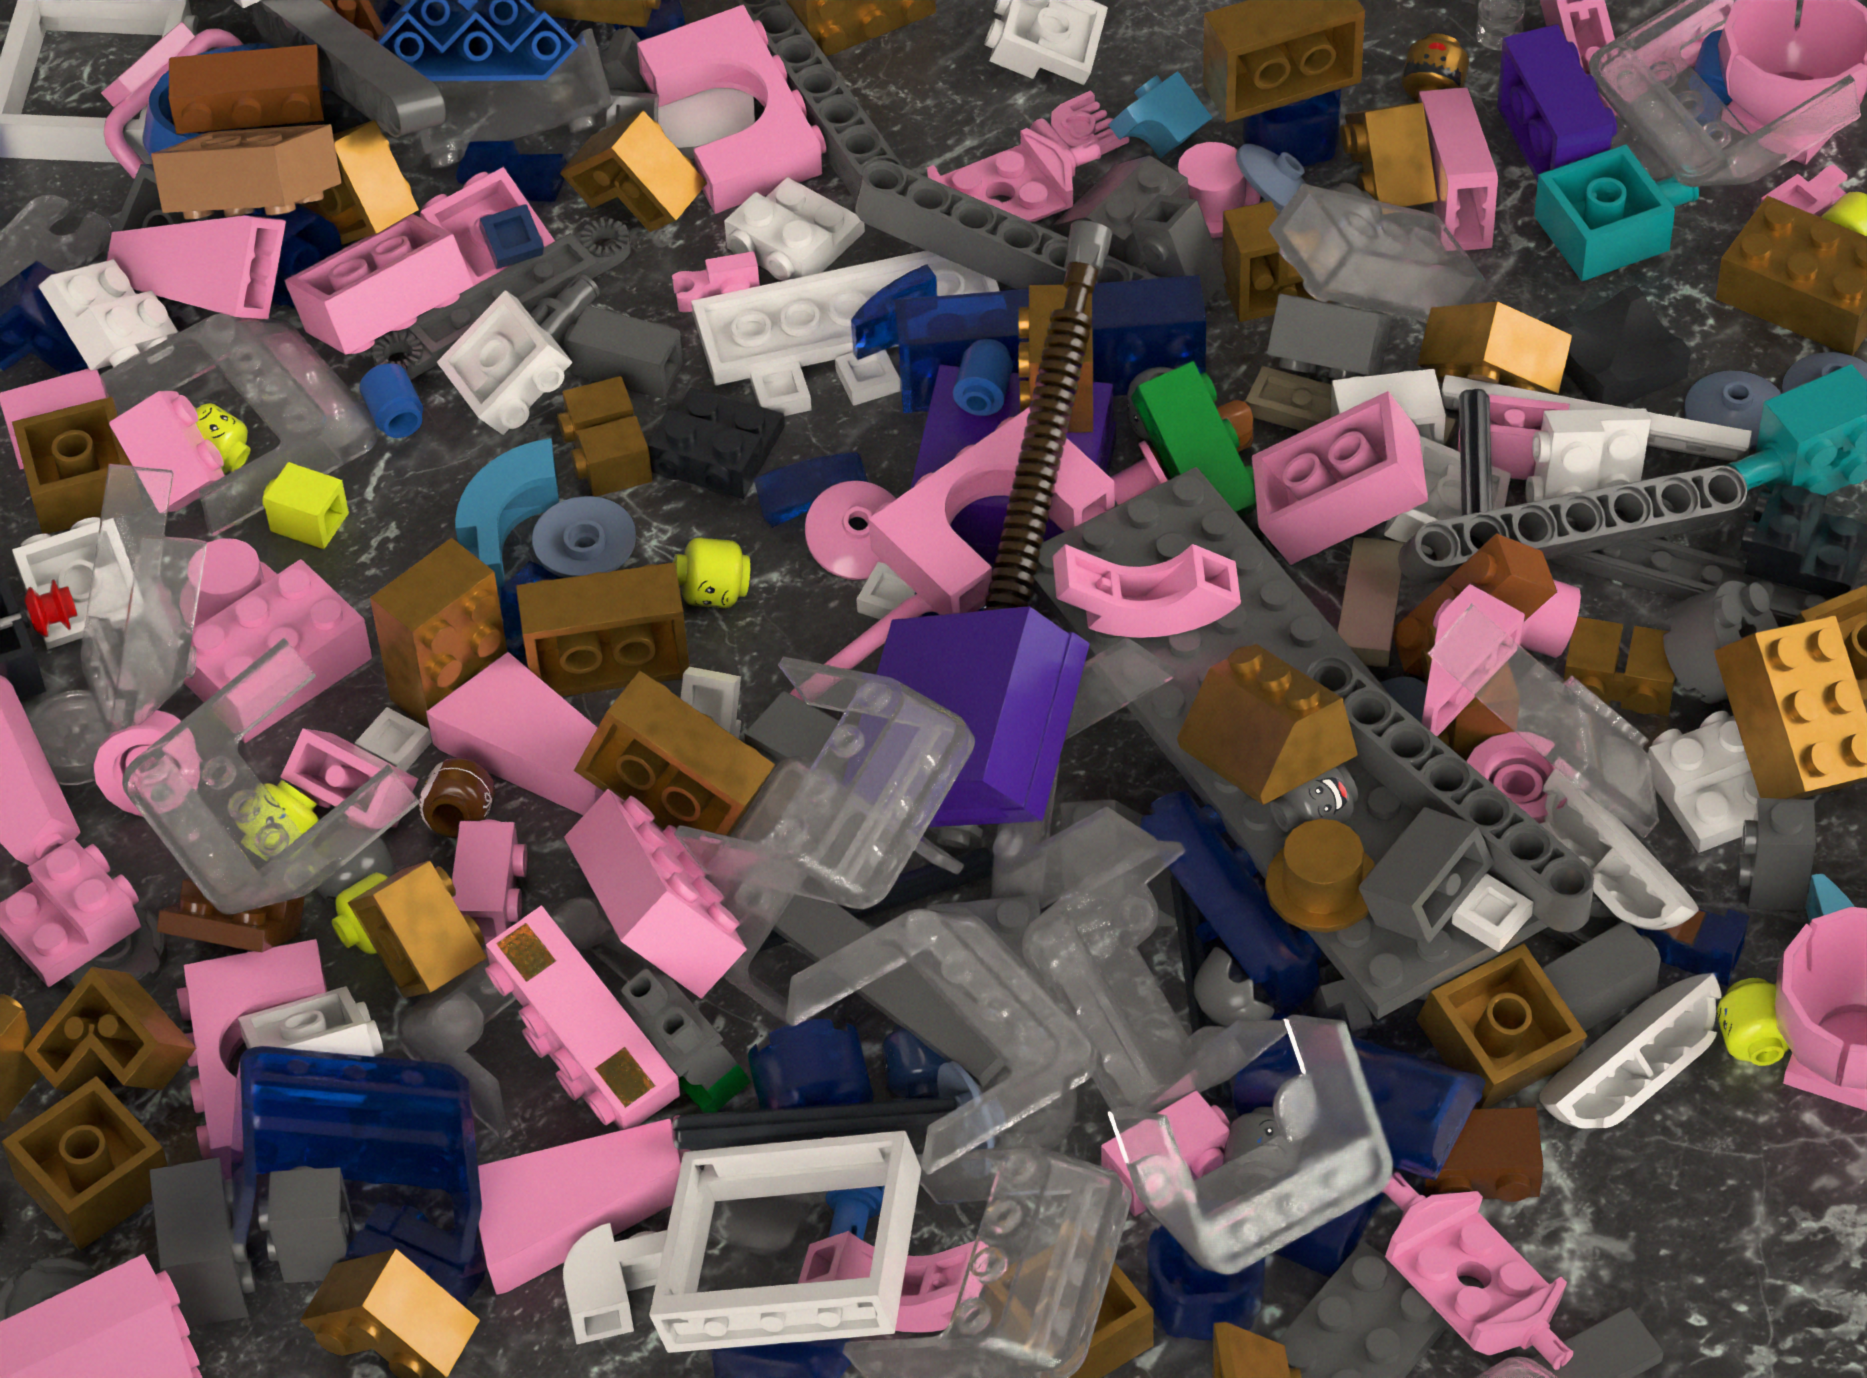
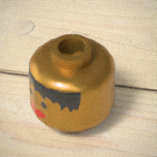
M1429 34L1424 39L1416 41L1410 46L1407 53L1401 80L1404 91L1414 99L1415 103H1418L1419 91L1464 88L1469 67L1468 55L1455 38L1445 34Z

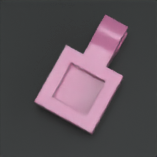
M1834 164L1823 169L1809 182L1799 174H1796L1763 196L1761 203L1768 195L1821 217L1840 197L1846 194L1838 185L1846 181L1848 175Z
M754 251L706 259V270L696 272L681 271L672 275L674 293H677L679 312H691V301L760 286L758 264Z

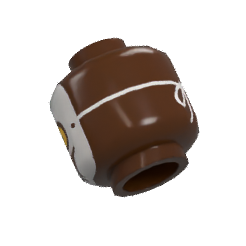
M447 759L437 764L429 774L420 792L418 807L421 818L437 834L452 839L458 838L460 821H482L487 819L496 793L493 779L486 769L476 762L467 759Z

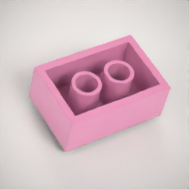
M410 214L381 232L365 237L284 280L306 333L345 355L357 354L369 349L374 345L376 338L389 331H399L412 326L417 321V316L432 308H442L451 305L459 299L460 293L474 286L453 233L414 214Z
M1389 391L1252 455L1259 528L1290 565L1311 555L1318 554L1330 546L1356 534L1363 533L1371 527L1399 514L1408 512L1428 501L1419 430Z
M302 559L173 642L183 683L244 743H247L372 659L364 618Z

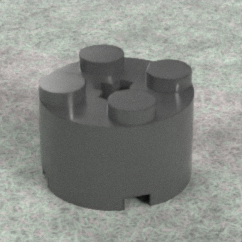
M1728 581L1676 603L1666 614L1665 620L1672 617L1671 631L1663 634L1664 649L1673 673L1687 691L1696 688L1705 695V697L1699 700L1709 704L1728 699L1714 650L1754 633L1778 628L1770 610L1768 593L1756 582L1746 585L1739 581Z

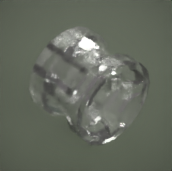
M1479 0L1477 9L1479 20L1476 25L1477 40L1489 49L1501 51L1503 37L1523 33L1524 26L1522 21L1524 20L1526 9L1524 0Z

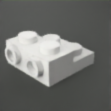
M997 0L994 12L1002 15L1001 20L994 19L985 39L984 45L993 48L989 61L1034 79L1041 67L1084 85L1091 74L1108 7L1092 0Z
M789 177L783 180L766 197L757 192L753 193L724 220L727 248L734 254L754 251L757 264L768 270L775 278L783 281L822 273L865 232L864 222L855 213Z
M114 259L50 275L38 286L91 371L110 365L115 370H118L144 356L146 361L153 360L172 347L169 340L178 333V330L168 316L165 306L157 299L154 292L151 290L136 294L129 283L128 277L119 268Z
M506 290L437 361L438 365L478 418L502 435L509 429L518 428L527 421L529 408L544 392L554 391L562 384L564 371L573 363L554 338L539 327L520 301Z
M1647 410L1544 411L1541 431H1536L1533 436L1532 450L1536 466L1534 476H1528L1526 481L1527 503L1641 481L1651 423ZM1566 517L1567 521H1575L1572 518Z
M1420 436L1428 501L1408 512L1386 520L1384 536L1400 542H1407L1423 525L1429 522L1462 516L1460 452L1423 436ZM1491 465L1492 509L1494 510L1505 507L1511 473ZM1421 545L1423 552L1430 555L1433 553L1430 547Z
M98 517L86 518L75 523L70 531L52 537L50 534H38L24 540L21 543V547L12 549L15 564L26 593L28 587H32L39 595L50 592L51 580L54 579L58 589L68 586L78 616L69 619L70 630L61 622L50 625L48 637L45 638L43 636L47 650L148 616L145 603L113 517L103 520Z
M1718 711L1708 716L1702 722L1699 729L1682 734L1678 729H1670L1660 734L1654 740L1652 746L1649 747L1646 775L1697 852L1700 853L1742 837L1744 820H1754L1757 798H1760L1734 715L1730 717L1728 712Z
M347 986L238 1017L243 1039L260 1076L266 1074L272 1076L289 1075L300 1070L304 1063L312 1061L321 1081L335 1076H339L340 1081L347 1080L361 1074L363 1068L376 1065L374 1055L383 1053L382 1041L375 1020L371 1021L364 1001L355 1003Z

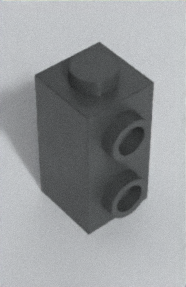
M1158 194L1130 223L1148 272L1171 283L1176 289L1178 298L1175 306L1200 310L1226 282V275L1197 200Z
M587 305L578 322L570 324L564 339V350L569 353V359L573 362L570 365L571 374L598 382L621 376L626 389L664 399L683 365L680 332L678 329L670 328L661 323H652L622 315L616 311H607Z
M1757 798L1754 820H1744L1743 853H1739L1737 859V886H1747L1748 909L1804 911L1816 849L1814 800Z
M1623 921L1541 969L1583 1030L1587 1031L1655 992L1661 958L1655 944L1647 936H1640L1629 923Z

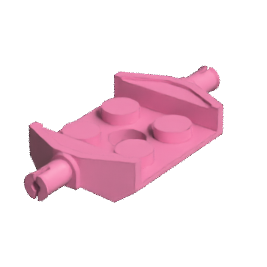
M1026 128L1020 130L1021 144L942 176L937 172L936 167L932 165L927 167L928 178L1034 223L1073 207L1072 177L1075 176V168L1100 159L1101 151L1094 139L1070 149H1062L1055 142ZM998 195H1004L1012 199L1007 202L1001 203L1000 201L991 198Z
M1399 1172L1394 1173V1176L1390 1175L1381 1185V1191L1386 1193L1403 1211L1401 1223L1390 1240L1385 1255L1386 1259L1475 1351L1490 1356L1518 1346L1525 1350L1533 1345L1555 1370H1558L1560 1365L1562 1367L1566 1365L1572 1358L1573 1351L1549 1329V1322L1562 1298L1567 1282L1562 1277H1559L1549 1285L1478 1212L1483 1196L1478 1191L1437 1194L1426 1198L1424 1195H1419ZM1471 1276L1482 1282L1485 1288L1481 1289L1476 1286L1466 1287L1459 1281L1458 1277Z

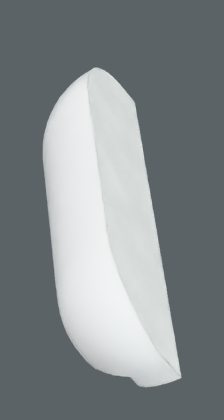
M1557 769L1552 771L1542 790L1548 794L1545 802V809L1548 815L1544 817L1545 822L1540 823V825L1590 867L1594 876V893L1617 917L1639 928L1662 930L1684 923L1699 911L1697 904L1686 890L1614 813L1575 780ZM1567 798L1564 807L1556 809L1560 801Z
M1714 973L1700 974L1679 981L1656 993L1635 1008L1559 1071L1545 1085L1539 1096V1100L1545 1109L1561 1122L1582 1129L1608 1128L1624 1120L1699 1057L1715 1039L1717 1032L1712 1031L1716 1017V999L1721 998V991Z

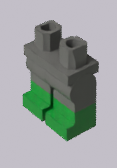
M658 967L652 972L648 969L642 970L623 986L621 992L624 996L618 1002L678 1076L681 1088L703 1113L717 1112L752 1082L728 1050L720 1043L724 1040L668 975Z

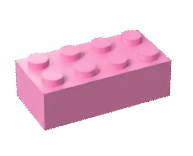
M607 789L564 838L620 941L702 999L747 950L735 930L740 924L734 915L720 904L724 899L722 893L710 881L704 878L708 874V870L690 853L693 845L688 838L671 825H668L663 830L652 822L655 817L636 798L629 796L624 801Z

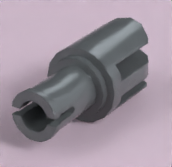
M576 274L555 299L549 297L541 298L528 313L538 326L549 333L558 345L563 348L568 327L571 323H577L576 319L585 310L586 306H589L599 297V288L588 276Z

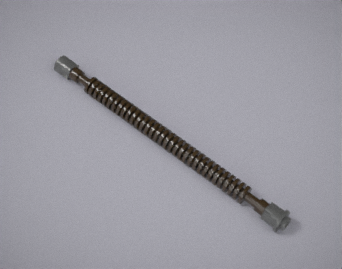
M1075 221L1071 224L1064 265L1067 270L1063 286L1067 289L1063 309H1056L1051 312V323L1048 325V336L1045 338V349L1042 351V362L1039 364V374L1035 382L1037 387L1033 391L1032 396L1034 400L1030 404V413L1027 417L1028 425L1024 430L1025 438L1021 443L1022 451L1019 453V464L1015 470V476L1017 477L1013 479L1012 488L1014 490L1010 492L1009 501L1011 503L1007 505L1006 514L1008 516L1004 518L1003 527L1005 529L1001 531L1000 540L1002 542L998 544L997 553L999 555L995 558L994 566L996 568L992 571L991 579L993 581L989 584L988 592L990 594L986 597L985 605L987 607L983 611L1029 606L1027 602L1031 598L1030 589L1033 587V576L1037 571L1036 562L1040 558L1039 549L1043 545L1042 536L1045 535V523L1048 522V510L1051 509V497L1054 496V484L1057 482V471H1059L1061 460L1059 459L1063 456L1064 448L1062 446L1066 442L1067 436L1065 433L1069 429L1070 424L1068 420L1072 416L1071 407L1074 406V395L1077 393V382L1080 380V369L1083 367V356L1086 354V343H1088L1089 330H1091L1093 323L1092 319L1084 314L1088 294L1093 293L1095 290L1097 276H1099L1100 269L1103 268L1104 261L1108 255L1113 234L1111 229L1096 222ZM979 825L929 827L930 831L938 834V843L957 849H968L970 842L981 841L983 836V830L979 828Z

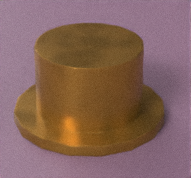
M1328 819L1307 821L1292 830L1285 840L1284 848L1279 850L1268 865L1265 889L1272 908L1284 921L1303 930L1324 933L1347 929L1364 919L1369 913L1358 887L1365 880L1369 871L1375 867V864L1364 852L1360 837L1349 826L1336 820Z

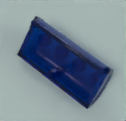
M1187 791L1169 793L1150 803L1152 815H1146L1141 819L1139 832L1142 837H1146L1207 919V921L1195 928L1197 937L1202 943H1205L1219 935L1249 975L1253 985L1259 982L1281 1013L1286 1016L1301 1005L1318 985L1319 972L1316 960L1321 958V953L1316 943L1307 931L1303 929L1294 934L1283 918L1272 908L1266 890L1262 891L1252 878V876L1258 873L1254 862L1241 845L1232 850L1220 836L1226 832L1224 823L1210 804L1199 808Z
M1274 1013L1258 1030L1237 1072L1233 1090L1234 1105L1239 1116L1245 1113H1252L1254 1109L1259 1107L1275 1108L1282 1111L1286 1115L1287 1120L1299 1128L1302 1137L1436 1181L1476 1102L1481 1100L1482 1090L1486 1082L1481 1076L1468 1071L1457 1070L1408 1052H1401L1357 1038L1345 1032H1338L1315 1025L1285 1013Z

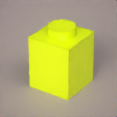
M291 462L285 465L276 479H272L267 484L263 493L262 504L266 510L271 532L321 549H325L349 514L341 479Z

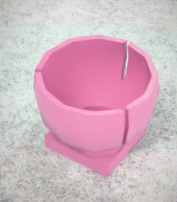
M1736 0L1718 43L1720 70L1727 93L1733 99L1723 110L1721 125L1806 165L1854 112L1856 107L1862 103L1867 91V8L1857 0H1803L1800 22L1796 27L1797 0Z
M1848 907L1812 919L1810 925L1806 923L1784 951L1777 966L1775 1010L1777 1028L1792 1051L1783 1084L1867 1111V908Z

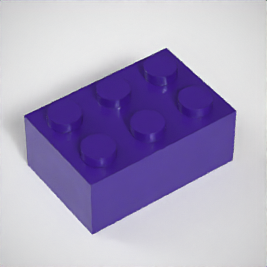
M1556 24L1503 37L1497 109L1536 181L1538 182L1539 174L1610 150L1612 137L1617 134V123L1614 113L1610 107L1605 108L1598 96V88L1594 77L1591 74L1586 75L1580 64L1576 45L1572 41L1568 42L1559 25Z

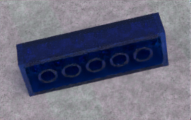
M1200 275L1096 283L1095 290L1092 293L1093 382L1113 384V396L1128 394L1129 385L1135 376L1147 369L1156 367L1176 369L1194 361L1199 373H1206V314ZM1029 289L894 300L903 413L929 412L939 366L960 367L964 352L978 340L992 339L1005 345L1010 352V358L1013 362L1012 373H1019L1020 342H1029V338H1019V307H1029Z

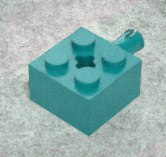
M1627 144L1539 174L1534 217L1579 279L1585 281L1670 251L1675 215L1674 207L1698 200L1699 188L1695 177H1691V172L1688 170L1655 182Z
M1850 364L1764 401L1756 453L1737 462H1731L1726 466L1737 470L1743 476L1747 485V491L1765 484L1772 492L1777 482L1788 486H1801L1810 492L1826 496L1849 484L1863 482L1867 479L1866 379Z

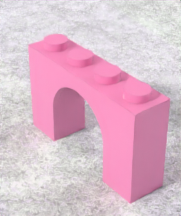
M744 4L637 43L640 74L651 94H659L658 107L705 90L732 88L752 95L765 108L761 117L747 129L694 149L695 168L707 182L702 190L715 214L743 204L755 192L762 196L768 195L787 177L800 183L822 175L821 154L826 152V143L821 130L817 125L810 126L806 119L807 110L800 92L797 89L791 91L786 83L788 81L787 72L778 54L772 56L767 48L768 38L762 23L759 20L752 21Z
M1030 407L1017 416L1009 417L1002 421L994 432L975 445H968L956 455L955 459L935 473H928L921 477L913 488L896 500L882 504L873 516L868 518L871 550L939 615L976 612L985 605L986 597L990 594L988 588L990 582L993 581L991 579L992 567L953 531L950 524L964 507L976 500L990 496H1010V492L1014 490L1012 488L1013 479L1017 477L1015 476V470L1019 464L1018 457L1022 451L1021 443L1025 438L1024 430L1028 425L1027 417L1030 413ZM1067 438L1065 445L1062 446L1064 448L1063 456L1059 459L1061 460L1059 471H1057V482L1054 484V496L1051 497V509L1048 510L1049 518L1064 532L1115 507L1114 480Z
M317 939L273 947L262 953L252 951L184 965L187 987L177 989V997L182 1021H192L193 1032L184 1035L197 1048L187 1061L189 1067L198 1066L200 1078L190 1080V1089L195 1112H205L206 1125L196 1127L202 1160L220 1157L224 1175L227 1179L354 1153L348 1111L339 1076L322 1081L318 1079L288 1086L264 1088L246 1084L235 1078L228 1071L233 1055L245 1042L238 1017L328 992Z

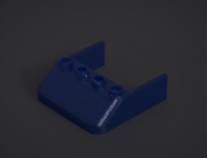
M269 1046L253 1047L241 1055L236 1078L231 1142L234 1243L246 1244L257 1188L256 1174H267L272 1171H289L299 1166L315 1169L340 1168L342 1177L345 1180L364 1181L370 1184L390 1183L421 1186L427 1189H442L448 1192L452 1197L458 1262L470 1263L482 1211L470 1086L467 1076L461 1070L454 1066L437 1062Z

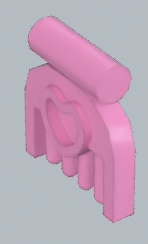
M1091 90L1056 107L1051 114V126L1045 119L1041 118L1034 121L1030 127V130L1055 142L1062 149H1070L1094 139L1095 143L1099 145L1101 155L1129 143V137L1119 140L1111 128L1094 135L1108 128V124L1113 118H1107L1095 124L1096 121L1107 116V111L1100 110L1094 114H1089L1100 108V104L1095 102V95Z

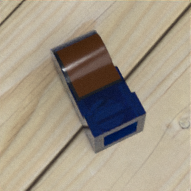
M1699 909L1694 916L1678 926L1662 930L1637 927L1636 932L1640 936H1647L1655 944L1660 954L1661 962L1696 975L1714 973L1718 983L1728 986L1744 950L1750 916L1728 909L1725 917Z

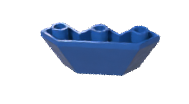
M406 0L377 39L379 44L430 81L546 80L579 46L545 11H536L526 0Z

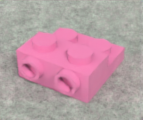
M504 167L489 175L487 172H481L473 176L464 184L463 189L448 197L446 194H440L432 198L423 206L420 212V218L453 233L474 286L509 267L496 269L479 228L480 218L527 204L544 247L555 242Z
M74 838L27 867L33 882L0 903V934L48 988L141 927L133 905L139 902V899L128 880L122 874L111 879L107 875L110 872V867L100 850L94 844L83 849Z

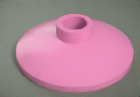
M864 481L842 482L823 491L812 503L805 522V539L813 558L821 567L838 577L849 580L868 579L877 562L884 563L871 550L868 518L873 516L882 504L894 501L896 498L884 488ZM854 517H860L867 522L868 526L863 530H855L849 525V520Z

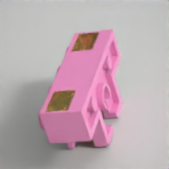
M542 905L486 944L490 965L485 968V971L491 982L503 996L512 992L523 1006L519 1010V1015L527 1026L522 1030L525 1039L540 1058L547 1054L550 1055L560 1068L555 1074L567 1094L574 1101L582 1096L604 1125L607 1126L613 1121L620 1131L637 1127L680 1096L678 1076Z

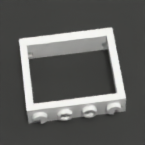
M17 0L0 56V157L119 163L105 143L103 131L106 118L21 114L46 30L162 35L163 38L173 28L183 22L195 36L197 35L196 28L199 19L197 15L191 14L189 0ZM146 105L142 109L139 119H131L126 123L123 135L127 143L146 164H153L152 158L147 153L142 140L148 106Z
M906 1131L684 1152L649 1314L667 1352L895 1334L921 1175L920 1164ZM699 1165H704V1170H701ZM885 1186L869 1278L697 1292L715 1201Z

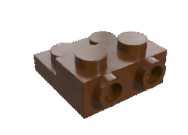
M213 866L204 867L203 872L182 880L180 902L159 910L157 932L262 953L300 935L305 892L288 888V881L280 878L256 877L255 882L238 879L236 871L232 869Z

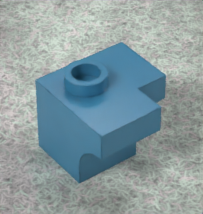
M1177 71L1163 82L1156 75L1134 92L1138 100L1125 108L1108 125L1119 140L1125 137H1137L1144 140L1161 159L1199 131L1213 117Z

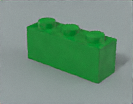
M1194 361L1138 385L1131 396V400L1169 480L1197 467L1239 517L1253 512L1257 506L1254 469L1250 465L1244 467L1236 450L1239 447L1237 433L1229 419H1221L1214 404L1217 401L1216 390L1207 373L1203 372L1200 374Z

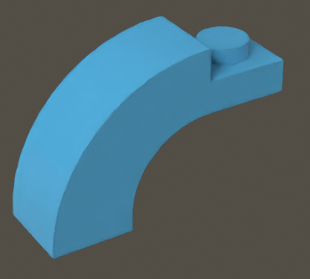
M551 438L518 446L493 459L472 478L460 498L455 517L458 543L495 572L498 597L506 596L502 551L507 536L525 519L544 513L559 503L557 473Z

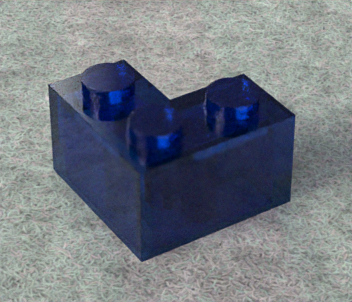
M38 260L0 287V369L5 371L30 352L62 375L88 369L87 363L38 287L50 275L58 273L47 268Z

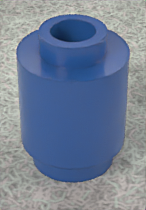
M981 339L974 342L964 352L953 389L954 400L963 410L971 414L984 416L994 414L1002 408L1013 370L1010 352L1005 345L996 340Z
M381 364L373 367L365 374L360 382L359 389L377 428L391 438H404L417 431L422 424L423 405L406 370L398 364Z

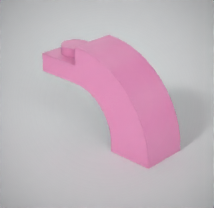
M1066 544L1052 556L1057 599L1086 610L1088 628L1101 633L1137 638L1179 634L1210 624L1227 615L1241 604L1236 561L1194 544L1171 560L1144 567L1117 565Z
M849 1231L809 1244L798 1284L869 1278L875 1247L862 1241ZM979 1240L933 1255L907 1256L895 1331L934 1332L957 1327L961 1309L980 1303L982 1300V1296L987 1289L988 1274L994 1251Z

